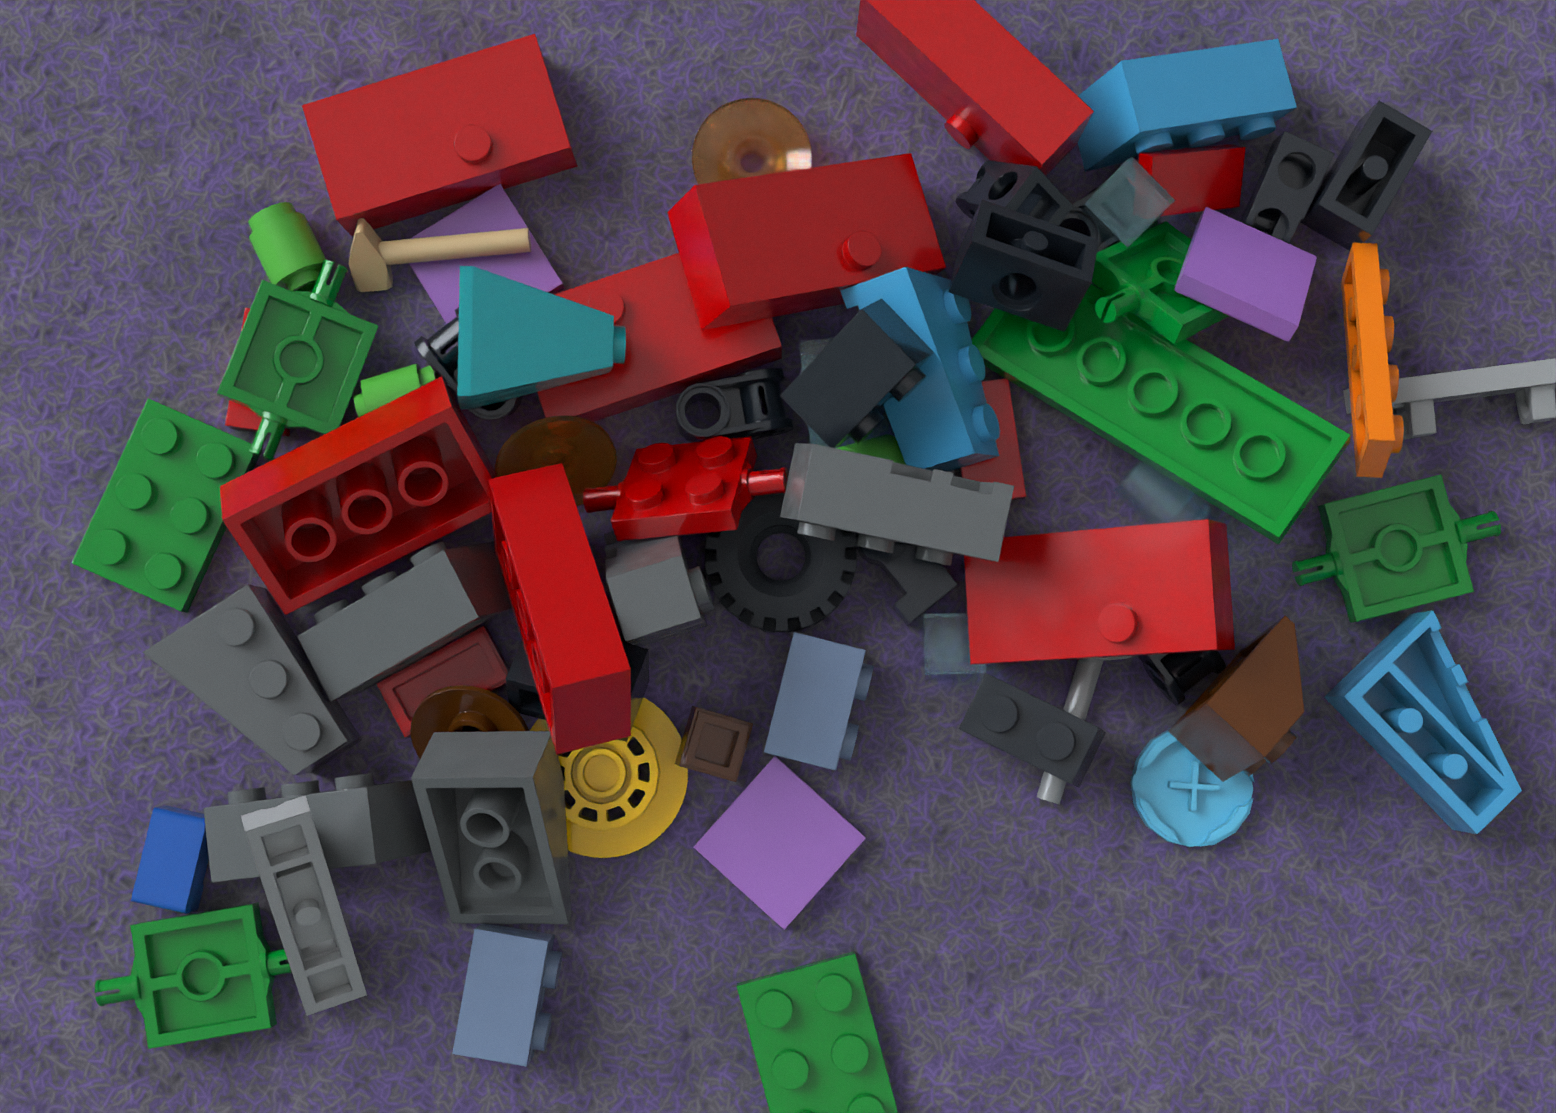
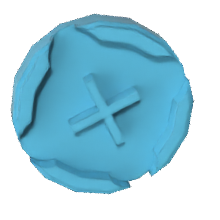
M1168 730L1151 739L1136 758L1130 781L1134 807L1144 824L1165 841L1188 847L1215 845L1236 833L1250 814L1253 798H1251L1253 793L1252 782H1254L1253 774L1248 776L1241 771L1222 782Z

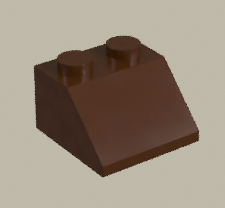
M1285 615L1245 645L1168 730L1222 782L1241 771L1251 776L1266 761L1272 764L1297 738L1289 730L1304 713L1295 624Z

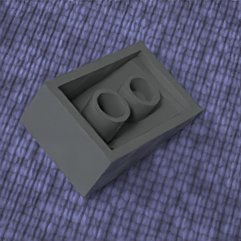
M434 732L411 780L451 922L467 924H569L572 915L564 779L550 732Z

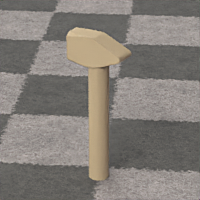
M359 218L350 250L349 267L357 291L388 290L393 284L391 265L531 252L529 228L382 241L364 218Z

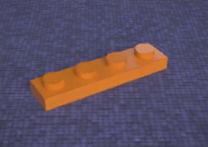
M1353 242L1341 280L1356 477L1382 478L1391 453H1399L1401 451L1404 436L1403 417L1401 415H1393L1392 402H1395L1398 393L1399 370L1397 365L1388 364V353L1392 349L1394 339V319L1392 316H1384L1383 305L1386 304L1388 299L1390 276L1388 269L1380 268L1377 243Z

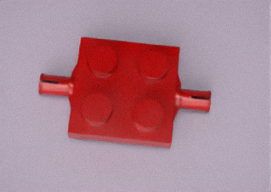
M717 436L706 439L703 442L675 445L655 443L645 448L636 449L627 476L618 485L596 488L586 487L583 492V504L587 513L614 510L610 522L617 541L737 530L742 510L751 499L759 495L785 494L789 471L787 467L753 471L757 454L752 436L731 439Z

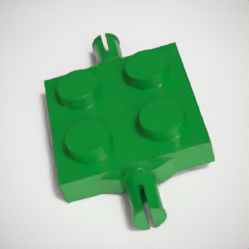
M1166 221L1103 249L1096 254L1092 282L1101 288L1107 296H1103L1096 301L1095 312L1099 319L1105 317L1104 323H1111L1127 313L1135 314L1146 322L1156 334L1176 344L1229 316L1174 290L1191 238Z
M323 260V265L312 293L309 291H290L265 280L261 281L217 391V396L246 406L259 418H262L251 448L248 450L249 453L258 457L267 435H271L263 458L270 461L275 459L274 456L285 428L306 429L319 435H324L340 427L376 335L378 325L350 315L335 302L348 269L338 264L330 285H326L334 267L333 261Z
M1440 474L1318 506L1327 539L1326 554L1293 561L1292 570L1294 573L1314 567L1317 568V571L1294 577L1300 587L1304 586V584L1333 577V580L1341 589L1349 622H1358L1474 592L1466 564L1467 543L1501 535V524L1479 530L1476 528L1478 525L1498 521L1499 517L1495 511L1460 520L1459 515L1449 503L1443 478Z
M259 902L130 925L135 954L131 975L106 980L99 979L95 983V993L114 989L120 990L97 996L96 1001L99 1006L135 1000V1004L144 1018L148 1049L262 1030L275 1026L277 1021L272 994L274 976L292 973L289 962L285 961L288 959L284 949L270 950V946L263 934Z

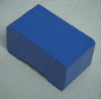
M160 806L153 809L131 897L132 902L185 914L198 910L209 861L204 814L171 806Z

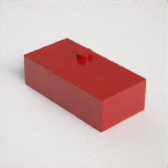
M860 0L856 36L947 120L944 123L947 132L964 148L970 149L974 145L990 161L1036 166L1047 176L1078 143L1094 111L975 0Z
M535 34L302 105L336 220L351 236H354L359 218H364L374 230L477 198L500 184L503 189H507L578 167L548 69Z
M911 153L696 184L667 212L702 330L845 304L840 290L904 267L932 275H937L946 268Z
M676 253L554 294L613 315L614 326H625L624 364L613 363L609 373L538 391L537 393L548 426L557 435L681 393L687 387L696 383L720 380L782 359V345L772 317L702 330L680 255Z
M441 376L221 485L222 521L283 613L287 615L491 513L488 479L496 478L497 474Z
M560 463L488 479L495 552L556 755L631 736V668L563 464Z
M1204 519L1003 537L998 562L964 556L970 664H1006L1235 650L1227 524Z

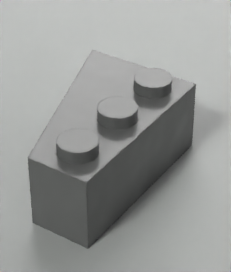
M795 443L780 517L799 521L797 533L834 541L837 529L857 533L856 546L893 554L895 542L917 546L915 559L951 566L953 554L998 562L1014 485L999 482H979L953 476L954 473L942 470H926L895 463L889 459L817 444Z
M614 531L604 534L607 545L605 546L607 559H605L606 580L625 642L642 647L708 626L704 613L715 610L700 567L692 569L689 567L680 535L617 541Z
M494 541L447 549L444 542L434 544L410 558L414 567L407 572L397 576L395 571H391L363 585L362 590L365 596L356 602L349 604L348 600L344 599L317 612L314 618L318 624L297 637L330 702L361 693L427 657L428 653L456 637L462 638L477 630V625L495 615L506 612L513 613L495 552Z
M249 584L143 651L152 661L293 775L312 773L362 740L338 701L330 702L299 639L266 588Z
M373 773L335 778L336 790L320 792L319 780L280 785L282 797L266 799L265 787L227 792L228 804L203 808L211 882L260 877L244 831L241 815L260 809L273 808L286 801L305 795L328 869L376 864L431 851L412 780L374 785Z

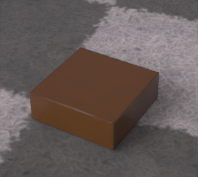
M692 706L675 764L737 782L753 723Z

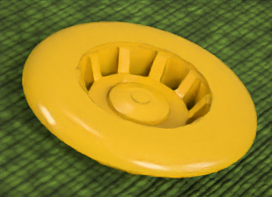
M643 697L631 729V736L628 737L627 742L617 739L573 750L568 757L558 754L560 766L565 768L564 791L568 790L576 800L572 807L565 801L568 851L593 858H611L633 853L656 840L665 832L678 814L688 783V769L675 764L682 739L668 716ZM538 718L530 731H549L546 720ZM634 737L645 750L643 754L638 756L628 746ZM649 763V781L639 779L640 764ZM635 789L645 792L638 806L629 801ZM620 806L626 815L611 820L608 810ZM584 807L596 810L597 820L583 816L581 813Z

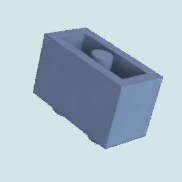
M796 632L793 633L764 753L835 771L839 758L851 760L859 725L849 723L848 720L853 700H866L874 667L873 665L863 663L866 650Z
M480 924L474 929L452 1054L527 1067L534 1057L535 1050L545 1051L552 1014L542 1012L546 988L556 989L562 963V952L553 951L554 934L496 924Z

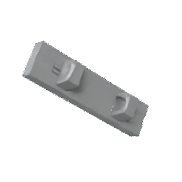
M1556 358L1399 378L1398 393L1395 402H1392V407L1396 409L1397 415L1403 417V439L1421 438L1435 434L1434 403L1514 393L1521 424L1546 422L1555 419ZM1348 388L1343 393L1346 413L1351 414L1350 390Z
M306 795L286 801L273 808L260 809L241 815L244 831L306 1016L366 996V989Z

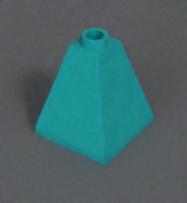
M460 266L457 386L459 409H475L606 374L611 371L613 363L624 364L626 329L625 326H614L613 315L474 266Z

